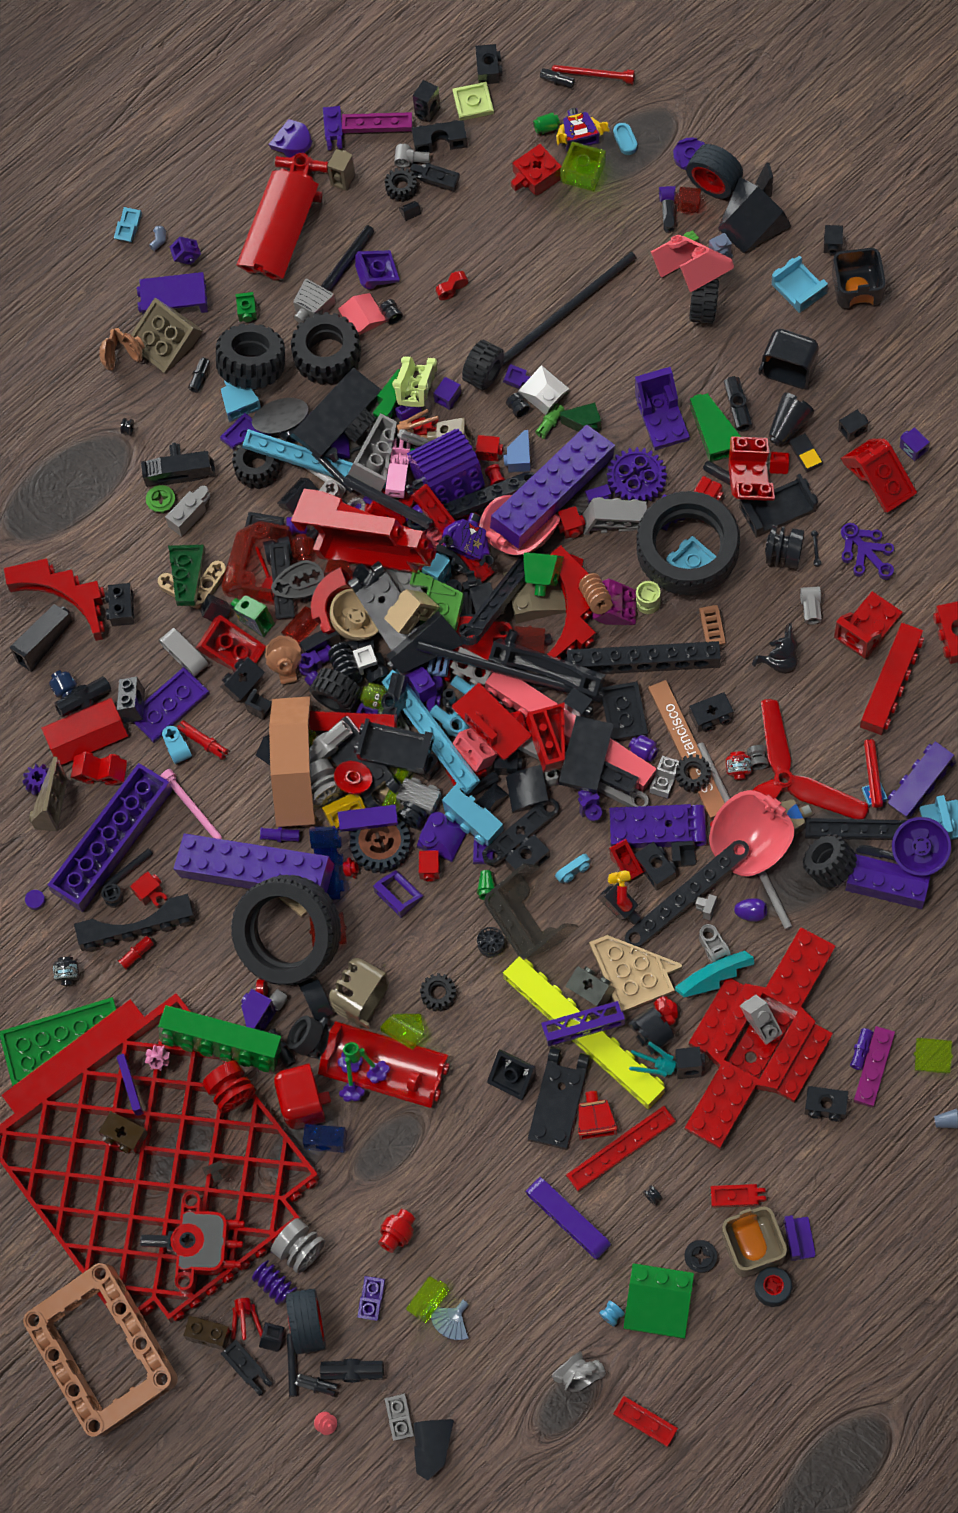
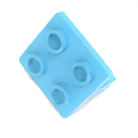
M942 795L936 797L935 804L920 806L921 817L931 818L939 822L948 832L950 839L958 838V800L946 801L945 796Z

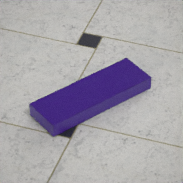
M396 805L338 812L340 832L398 825Z
M123 1053L117 1056L118 1064L132 1110L135 1115L139 1116L144 1113L127 1058Z

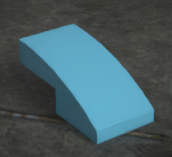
M124 207L121 220L117 223L114 239L132 242L141 219V210Z

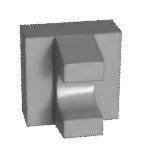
M709 894L708 899L697 898L696 909L703 912L704 919L711 920L717 905V896Z

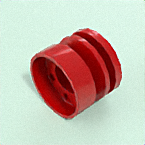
M236 1060L220 1065L210 1072L202 1082L207 1093L210 1096H215L213 1102L218 1105L217 1108L221 1113H227L240 1107L256 1091L255 1087L250 1084L249 1078L243 1077L245 1072Z

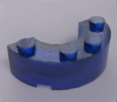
M335 826L310 827V844L314 854L329 856L334 863L327 893L332 900L340 899L341 892L345 891L344 880H341V865L344 862V855L340 854L339 848H342V838L339 836L338 828Z

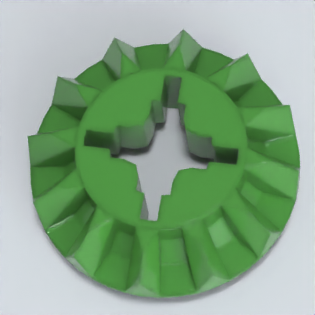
M158 485L148 491L146 503L149 509L155 513H163L166 510H170L172 505H175V494L168 486ZM159 494H161V496L164 499L162 504H160L159 501H156L159 500Z

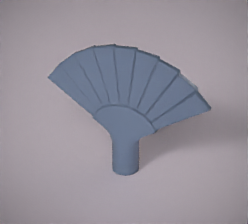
M462 1300L456 1308L430 1307V1316L434 1327L439 1333L449 1339H468L462 1313L469 1304Z

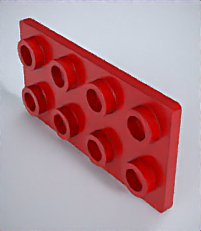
M477 683L452 705V709L503 760H506L531 738V733L480 683Z

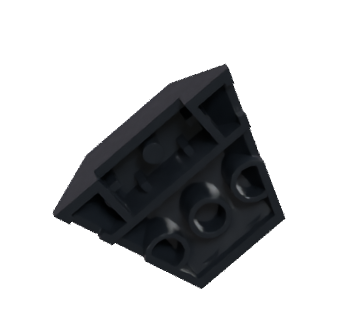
M739 177L718 230L722 234L725 233L728 239L744 254L790 228L791 224L785 212L757 185Z

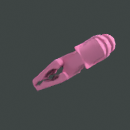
M395 438L391 447L385 494L390 497L404 498L407 468L409 465L407 453L410 452L411 443L407 442L405 449L404 441L400 439L399 447L396 448L397 438Z

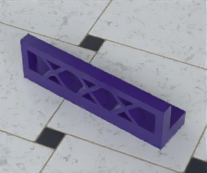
M616 1001L542 1022L541 1025L549 1047L625 1025V1018L623 1012H621L619 1002ZM616 1008V1014L604 1016L608 1009ZM591 1014L599 1017L595 1020L585 1021L587 1016ZM574 1019L580 1022V1024L566 1027L570 1020ZM556 1025L561 1029L548 1033L547 1027Z

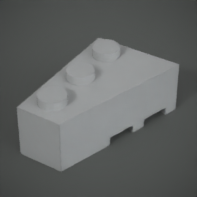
M602 497L593 498L582 514L585 521V526H583L584 535H590L589 531L600 530L601 534L607 533V530L619 529V532L636 531L643 514L647 510L646 501H639L637 499L629 501L619 498L604 499Z

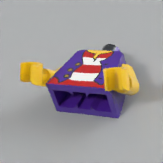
M571 108L567 112L568 117L563 118V124L558 129L556 140L557 145L565 143L568 152L598 144L599 132L600 135H603V132H610L607 122L600 123L595 118L590 117L587 112L578 113L577 108Z

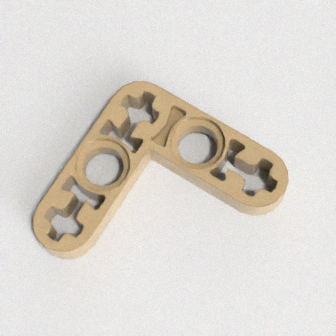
M222 561L212 562L200 578L197 598L200 596L201 601L197 600L196 606L191 607L199 609L208 593L213 595L227 574L226 566ZM221 567V572L217 571L215 574L214 569H219ZM161 574L158 578L160 589L175 597L174 587L172 588L174 583L172 574ZM170 580L171 585L167 583L164 585L163 581L167 582ZM211 581L213 585L211 588H204L203 583Z

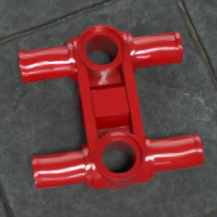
M298 153L291 158L279 156L275 158V167L289 168L290 172L302 176H310L312 171L328 173L327 165L329 162L313 160L312 157H308L305 153ZM316 191L312 202H322L323 194L321 191Z

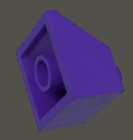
M251 989L249 994L246 993L241 1001L246 1027L265 1031L275 1015L276 1009L271 999Z

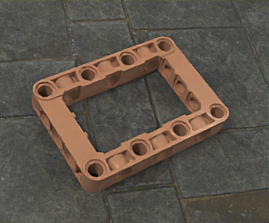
M95 1264L28 1311L24 1316V1326L84 1431L91 1437L107 1435L173 1389L177 1384L178 1377L118 1273L111 1265ZM105 1269L106 1276L104 1279H101L100 1273ZM100 1291L117 1325H120L126 1334V1340L138 1360H141L148 1372L145 1381L136 1387H131L130 1391L119 1399L115 1398L113 1403L105 1409H102L54 1325L55 1322ZM123 1304L126 1305V1311L124 1314H122L120 1311L121 1306ZM36 1316L39 1317V1323L37 1326L34 1323V1319ZM143 1339H146L147 1346L145 1347V1349L141 1348V1342ZM58 1350L59 1358L56 1361L54 1359V1354ZM164 1374H166L168 1378L167 1383L165 1385H163L161 1381V1378ZM78 1385L80 1392L76 1396L74 1394V1389ZM96 1421L100 1423V1428L97 1432L94 1428Z

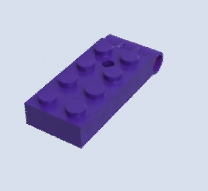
M684 804L610 808L611 847L624 839H627L631 849L644 848L652 842L657 847H671L673 842L695 841V846H704L707 844L705 806Z

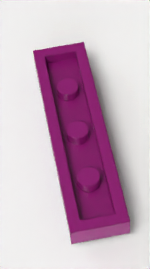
M412 112L342 114V133L412 131Z
M875 1026L869 1047L870 1050L865 1060L853 1102L873 1108L895 1031Z

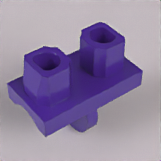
M579 791L580 815L582 817L586 815V818L590 821L599 820L602 816V809L599 806L600 798L598 794L592 795L588 791Z

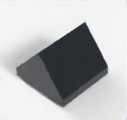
M416 201L399 207V211L405 221L421 215L420 205Z

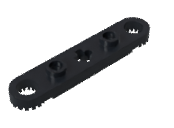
M548 798L549 803L535 806L483 850L482 859L484 863L489 866L499 864L511 850H516L526 837L530 838L552 820L559 812L557 801ZM551 804L555 809L552 812H547L544 806ZM517 829H525L524 835L521 833L517 834ZM495 852L498 856L495 860H490L487 854Z

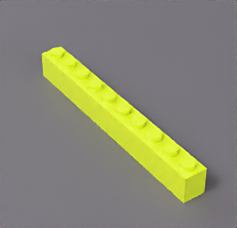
M519 956L503 972L504 980L548 1020L580 1012L576 1008V1003L570 998L566 999L556 985L552 986L549 984L547 977L542 972L537 973L533 969L532 963L527 959L523 960ZM589 1015L585 1020L586 1022L591 1020V1017ZM574 1019L570 1020L566 1027L580 1024V1022ZM606 1031L572 1040L648 1110L665 1093V1084L658 1077L654 1078L649 1073L629 1070V1067H647L642 1063L639 1065L634 1060L633 1054L628 1050L624 1051L619 1047L620 1043L614 1037L609 1038L605 1034Z

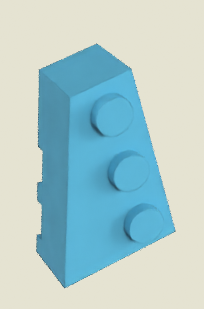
M456 783L442 799L446 818L451 822L456 821L460 824L459 827L468 834L470 832L474 835V839L479 844L489 846L504 831L503 823L486 808L483 809L474 802L475 798L472 795L467 797L461 792L460 788L462 786Z

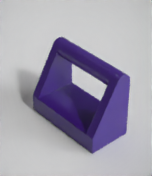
M397 870L373 885L374 892L400 918L423 898V895ZM394 879L413 896L412 899L404 904L386 888Z

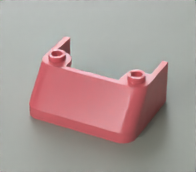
M681 235L672 237L669 242L651 251L660 277H664L674 270L681 268L690 292L734 268L731 258Z

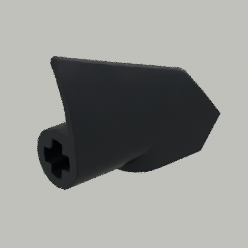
M452 1419L420 1421L413 1424L416 1473L427 1481L445 1465L454 1423Z

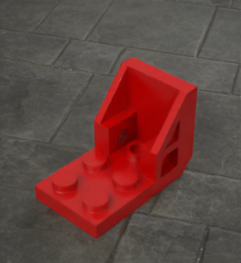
M869 439L840 458L843 464L860 480L869 483L882 509L886 513L917 493L891 444L885 439Z
M872 591L854 614L849 612L842 615L836 621L834 638L863 658H867L899 620L903 612Z

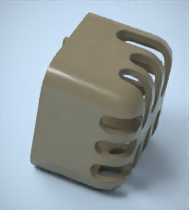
M354 958L348 963V970L342 972V979L336 981L335 990L331 989L329 999L333 1010L337 1014L361 1028L366 1027L369 1029L370 1025L367 1021L389 987L387 973L360 958ZM343 986L353 992L351 997L343 992Z

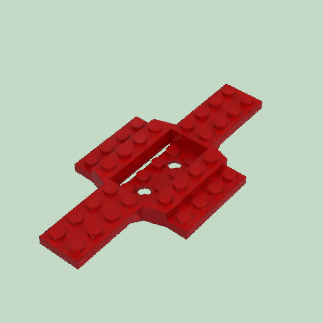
M800 927L766 987L746 983L743 985L731 978L725 979L688 1043L691 1047H700V1052L706 1054L719 1069L684 1130L720 1149L755 1089L777 1093L793 1103L796 1101L833 1035L830 1031L815 1024L816 1021L802 1007L835 950L836 945ZM754 995H757L767 1002L782 1034L768 1044H765L753 1027L749 1025L730 1060L727 1062L728 1055L748 1023L740 1005ZM749 1052L754 1053L757 1057L753 1063L745 1060V1055Z

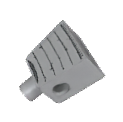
M305 279L294 299V307L297 311L294 319L299 323H303L304 319L308 316L311 318L316 313H319V315L324 314V312H327L335 305L334 294Z

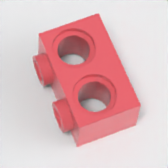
M472 728L459 732L453 741L455 748L475 772L491 766L498 755Z

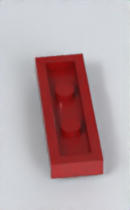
M623 1396L613 1413L615 1417L667 1448L678 1430L677 1427Z

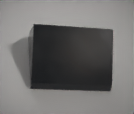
M499 1049L487 1083L523 1100L536 1076V1068Z

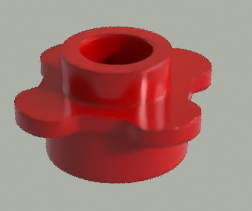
M348 857L347 861L343 862V871L346 877L353 876L356 879L359 872L357 862L351 860V857Z

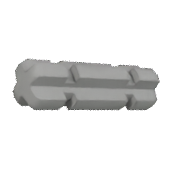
M404 429L399 430L397 434L401 440L416 446L428 443L427 438L407 432Z

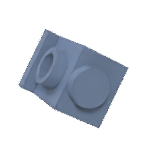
M725 233L709 240L710 249L733 258L731 253L732 243Z

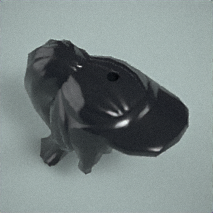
M792 623L786 625L784 638H779V640L769 643L771 646H776L769 656L757 655L752 661L753 667L759 663H765L782 673L791 672L795 669L798 662L796 657L798 644L793 634Z

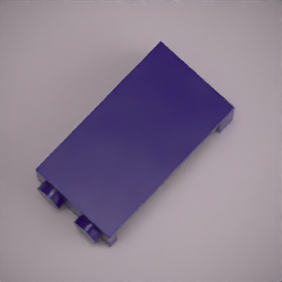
M203 272L139 279L140 286L137 287V295L141 297V302H138V310L143 315L154 298H157L172 309L199 306L201 313L208 312L206 281Z

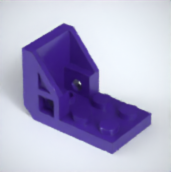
M671 367L636 376L635 397L654 451L689 441L690 437L678 408V396Z

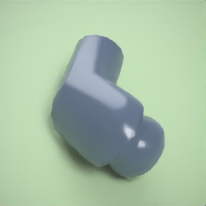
M156 226L153 230L155 232V240L149 244L153 251H156L166 242V230L163 226Z

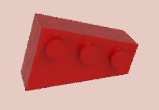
M565 702L528 712L526 717V723L544 773L562 768L565 760Z

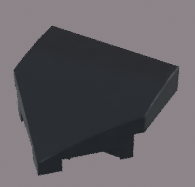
M438 544L436 553L444 554L449 558L453 574L457 575L460 572L467 575L466 572L470 570L462 559L451 549H445V546Z

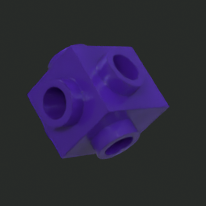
M179 237L170 246L175 262L191 265L201 255L198 243L194 239Z

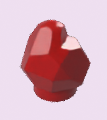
M667 996L658 998L654 1002L655 1009L662 1015L660 1018L664 1023L667 1022L668 1025H673L678 1017L677 1004Z

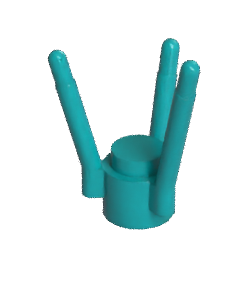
M649 1042L648 1045L660 1053L662 1057L659 1056L655 1059L631 1050L633 1055L655 1063V1068H657L656 1070L629 1067L631 1071L659 1074L664 1077L671 1075L674 1071L676 1062L673 1060V1056L667 1054L652 1042Z

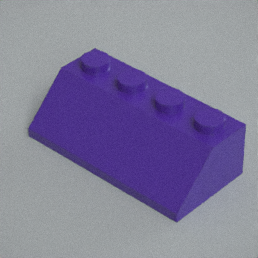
M856 854L857 864L853 868V873L848 876L845 891L923 909L931 874L914 875L902 869L898 864Z

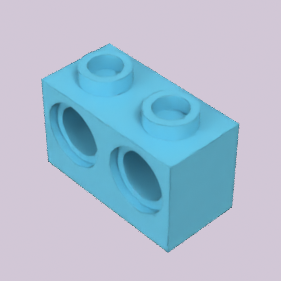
M436 553L431 566H423L422 573L433 577L441 583H445L452 577L449 558L444 554Z

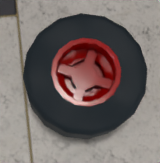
M777 1267L762 1270L755 1281V1295L766 1306L779 1307L790 1298L792 1282L789 1275Z

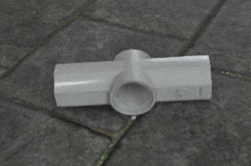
M341 720L328 732L319 735L313 741L314 744L309 748L310 763L333 755L338 750V746L353 734L349 725Z

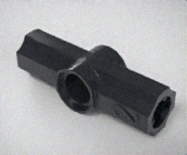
M735 376L728 377L724 380V386L730 404V412L732 413L736 430L744 432L752 428L746 396L743 393L740 378Z
M392 672L388 691L381 699L382 714L397 715L398 722L400 711L406 706L404 694L408 676Z
M104 676L88 685L77 686L71 691V694L54 702L56 711L63 718L78 709L88 708L94 704V700L111 692V686Z
M351 1358L344 1359L343 1361H323L320 1364L321 1380H342L343 1382L356 1383L361 1382V1380H383L384 1376L383 1361H361L360 1359Z

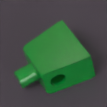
M524 552L525 582L535 584L534 595L546 596V585H557L564 556Z

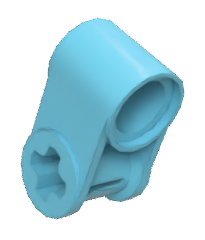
M174 726L164 728L162 736L174 764L176 765L192 757L179 730Z

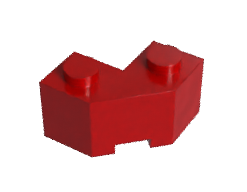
M83 752L80 755L74 756L71 778L86 784H94V781H103L105 785L114 786L124 782L127 760L120 758L117 754H110L100 759L95 757L93 753Z

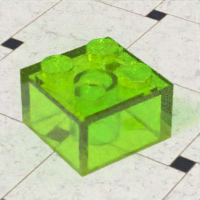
M572 142L560 170L561 182L595 191L606 163V151Z

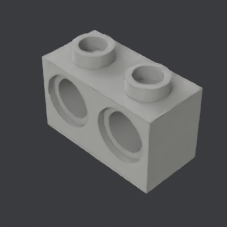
M460 647L458 651L463 654L484 659L463 647ZM453 661L450 667L454 669L452 673L462 678L466 675L471 678L470 682L474 684L482 683L485 685L492 672L486 670L484 677H478L475 674L477 667L468 665L467 668L462 669L457 661Z

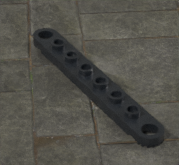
M524 472L445 503L443 506L453 519L456 520L486 508L497 497L513 495L527 482L526 479H530L535 473ZM408 519V528L419 531L427 530L421 525H412L415 522Z
M540 547L532 553L544 554L543 548ZM524 555L518 558L466 625V629L461 633L463 644L474 645L478 643L524 584Z
M737 840L730 844L628 930L625 934V941L640 948L648 940H651L696 902L698 897L703 896L749 856L748 844L742 840ZM741 846L745 848V852L742 855H736L734 849ZM638 934L640 941L638 943H631L630 936Z

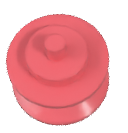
M321 1412L314 1420V1427L323 1435H330L337 1427V1419L329 1412Z

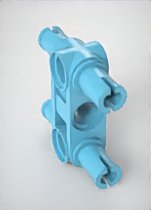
M458 675L450 683L462 692L463 696L475 686V684L470 685ZM435 705L429 712L442 723L446 733L450 736L456 737L459 732L468 729L463 719L455 711L452 714H448ZM452 722L459 725V730L452 728Z

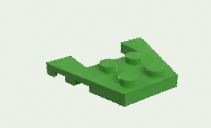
M420 570L417 573L412 572L410 586L428 589L427 595L439 606L437 611L441 613L456 631L465 595L449 585L420 572ZM420 620V625H422L425 621Z

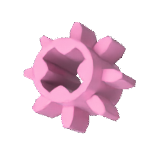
M154 1045L152 1050L147 1049L145 1063H149L151 1069H159L161 1071L163 1065L168 1066L170 1052H166L165 1046Z

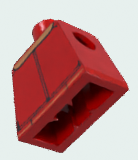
M597 1091L586 1092L587 1102L579 1104V1141L617 1135V1127L608 1101L598 1100Z

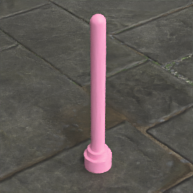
M171 769L164 771L160 776L170 782L172 789L213 838L222 839V836L176 782L175 773Z

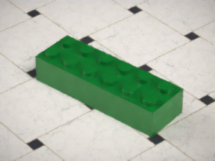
M167 1005L164 1007L158 1025L159 1041L166 1046H179L188 1052L194 1050L207 1057H219L225 1062L236 1060L241 1066L257 1067L263 1072H275L281 1053V1036Z

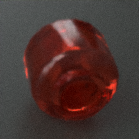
M307 534L296 535V538L290 543L293 558L297 559L298 562L310 561L316 554L313 550L315 545L314 539L308 537Z

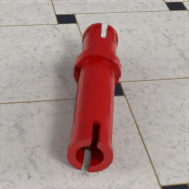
M185 720L180 722L185 729L180 725L177 726L179 732L203 746L205 751L212 752L221 760H224L226 756L220 752L228 755L229 750L218 744L216 739L209 738Z

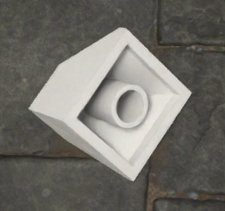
M541 365L518 392L542 413L547 415L569 388Z

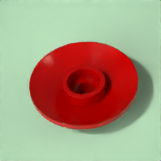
M346 761L339 764L335 769L334 781L338 788L346 793L361 794L371 786L372 774L364 764L357 761Z

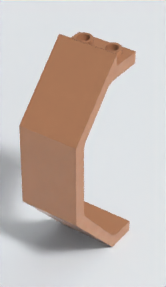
M310 696L272 699L269 722L270 770L276 827L291 828L298 825L309 827L316 824L310 776L309 717L310 711H312Z

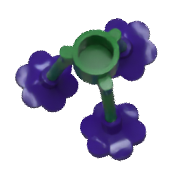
M354 1042L344 1045L341 1058L337 1062L338 1066L342 1067V1071L348 1074V1083L339 1092V1096L346 1102L359 1101L361 1096L365 1094L364 1089L356 1086L352 1078V1072H357L359 1066L363 1063L362 1057L370 1065V1070L366 1076L372 1083L385 1080L387 1073L390 1071V1067L386 1065L385 1061L373 1063L365 1053V1050L363 1048L359 1049V1046Z

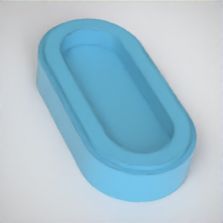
M626 123L616 124L613 129V135L620 151L625 155L634 154L637 150V141L630 126Z

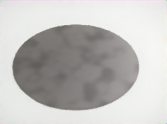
M282 398L262 406L254 414L252 425L257 431L263 433H277L288 430L299 424L306 417L308 406L303 400L297 398Z

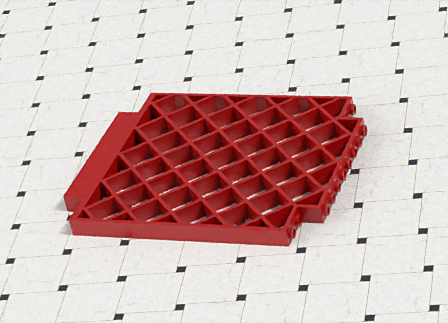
M177 993L146 1016L142 1015L130 999L1 1095L14 1114L0 1124V1163L83 1274L93 1267L95 1254L122 1257L119 1277L123 1284L126 1285L130 1258L157 1261L153 1289L133 1286L125 1287L129 1294L152 1296L138 1307L142 1315L150 1314L155 1309L154 1306L158 1305L170 1323L180 1321L184 1318L185 1312L189 1309L197 1308L202 1303L201 1300L207 1295L208 1297L214 1295L220 1285L232 1281L235 1277L234 1275L240 1270L244 1271L250 1267V1262L255 1258L263 1257L281 1231L294 1219H300L289 1202L297 1201L302 1196V1192L306 1189L314 1188L320 1179L313 1167L256 1094L251 1097L254 1102L251 1122L223 1120L224 1113H221L218 1108L216 1119L189 1116L193 1091L207 1092L202 1083L194 1082L198 1057L221 1059L216 1056L207 1057L194 1050L188 1052L179 1046H166L160 1041L158 1044L134 1042L160 1022L165 1005L190 1011ZM154 1045L165 1046L166 1052H170L171 1055L190 1056L187 1081L161 1079V1071L159 1069H154L153 1077L132 1075L135 1085L151 1086L147 1111H143L144 1114L139 1116L135 1115L133 1110L120 1109L124 1090V1080L120 1067L118 1074L95 1072V1070L121 1051L122 1054L124 1053L127 1061H129L130 1050L147 1052V1049L152 1050ZM90 1080L117 1083L112 1108L86 1105ZM82 1081L78 1104L55 1102L56 1099ZM159 1087L185 1090L181 1115L155 1112ZM50 1110L76 1112L72 1138L46 1135ZM259 1110H261L271 1125L258 1123ZM42 1111L38 1134L14 1132ZM112 1111L124 1118L145 1120L144 1128L148 1135L137 1153L140 1155L135 1180L109 1177L113 1151H123L119 1149L120 1146L114 1143L109 1145L104 1141L80 1139L84 1114L108 1116L109 1112ZM153 1121L180 1124L176 1149L149 1146ZM187 1124L214 1127L210 1153L183 1150ZM222 1128L249 1131L245 1157L218 1154ZM256 1132L279 1134L282 1137L283 1144L280 1160L252 1158ZM10 1140L36 1143L32 1168L8 1166L6 1161ZM44 1144L71 1146L66 1172L40 1169ZM79 1147L105 1150L101 1176L74 1173ZM289 1148L301 1163L287 1161ZM147 1155L174 1158L170 1184L143 1181ZM182 1159L209 1161L205 1187L178 1185ZM216 1162L244 1165L240 1191L212 1188ZM251 1166L279 1169L275 1195L247 1192ZM285 1170L310 1173V1176L282 1196ZM16 1175L30 1177L28 1190L25 1189ZM38 1178L64 1180L60 1207L36 1204L34 1199ZM73 1181L99 1184L95 1211L68 1208ZM107 1185L134 1188L130 1214L103 1212ZM142 1189L169 1192L164 1218L137 1215ZM188 1191H195L202 1195V1211H209L211 1197L238 1199L235 1220L239 1221L243 1220L246 1200L274 1203L270 1230L247 1227L229 1228V1234H233L232 1240L239 1241L240 1235L267 1239L238 1260L241 1262V1268H225L224 1272L197 1293L196 1287L190 1294L160 1290L165 1262L176 1263L177 1255L166 1254L167 1248L160 1247L159 1253L131 1250L136 1223L163 1226L162 1235H168L171 1227L177 1228L180 1226V1220L172 1219L176 1193L185 1194ZM280 1204H283L293 1219L277 1230ZM44 1213L58 1215L56 1229ZM67 1216L93 1219L89 1246L65 1243L63 1234ZM101 1220L128 1222L124 1249L97 1247ZM231 1248L229 1260L236 1261L238 1248ZM73 1252L87 1253L85 1269ZM101 1291L98 1292V1293H97L98 1296H99L100 1299L103 1301V1303L106 1305L107 1302H106L105 1298L103 1297ZM159 1297L186 1301L171 1313H168L159 1301Z

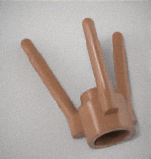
M428 409L404 421H400L396 425L397 434L401 429L414 433V427L439 419V417L435 416L413 424L409 423L428 413ZM419 435L420 437L427 438V435Z

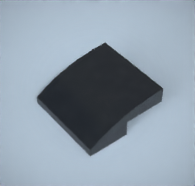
M541 765L529 767L506 776L512 813L530 810L531 806L549 803Z

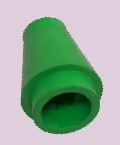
M490 870L480 872L477 894L481 900H491L496 894Z

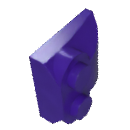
M390 250L358 251L355 255V267L363 287L374 289L377 285L399 282V276Z
M433 812L420 834L417 848L424 851H439L441 858L453 862L466 833L459 827L460 824L455 821L451 822L443 813Z

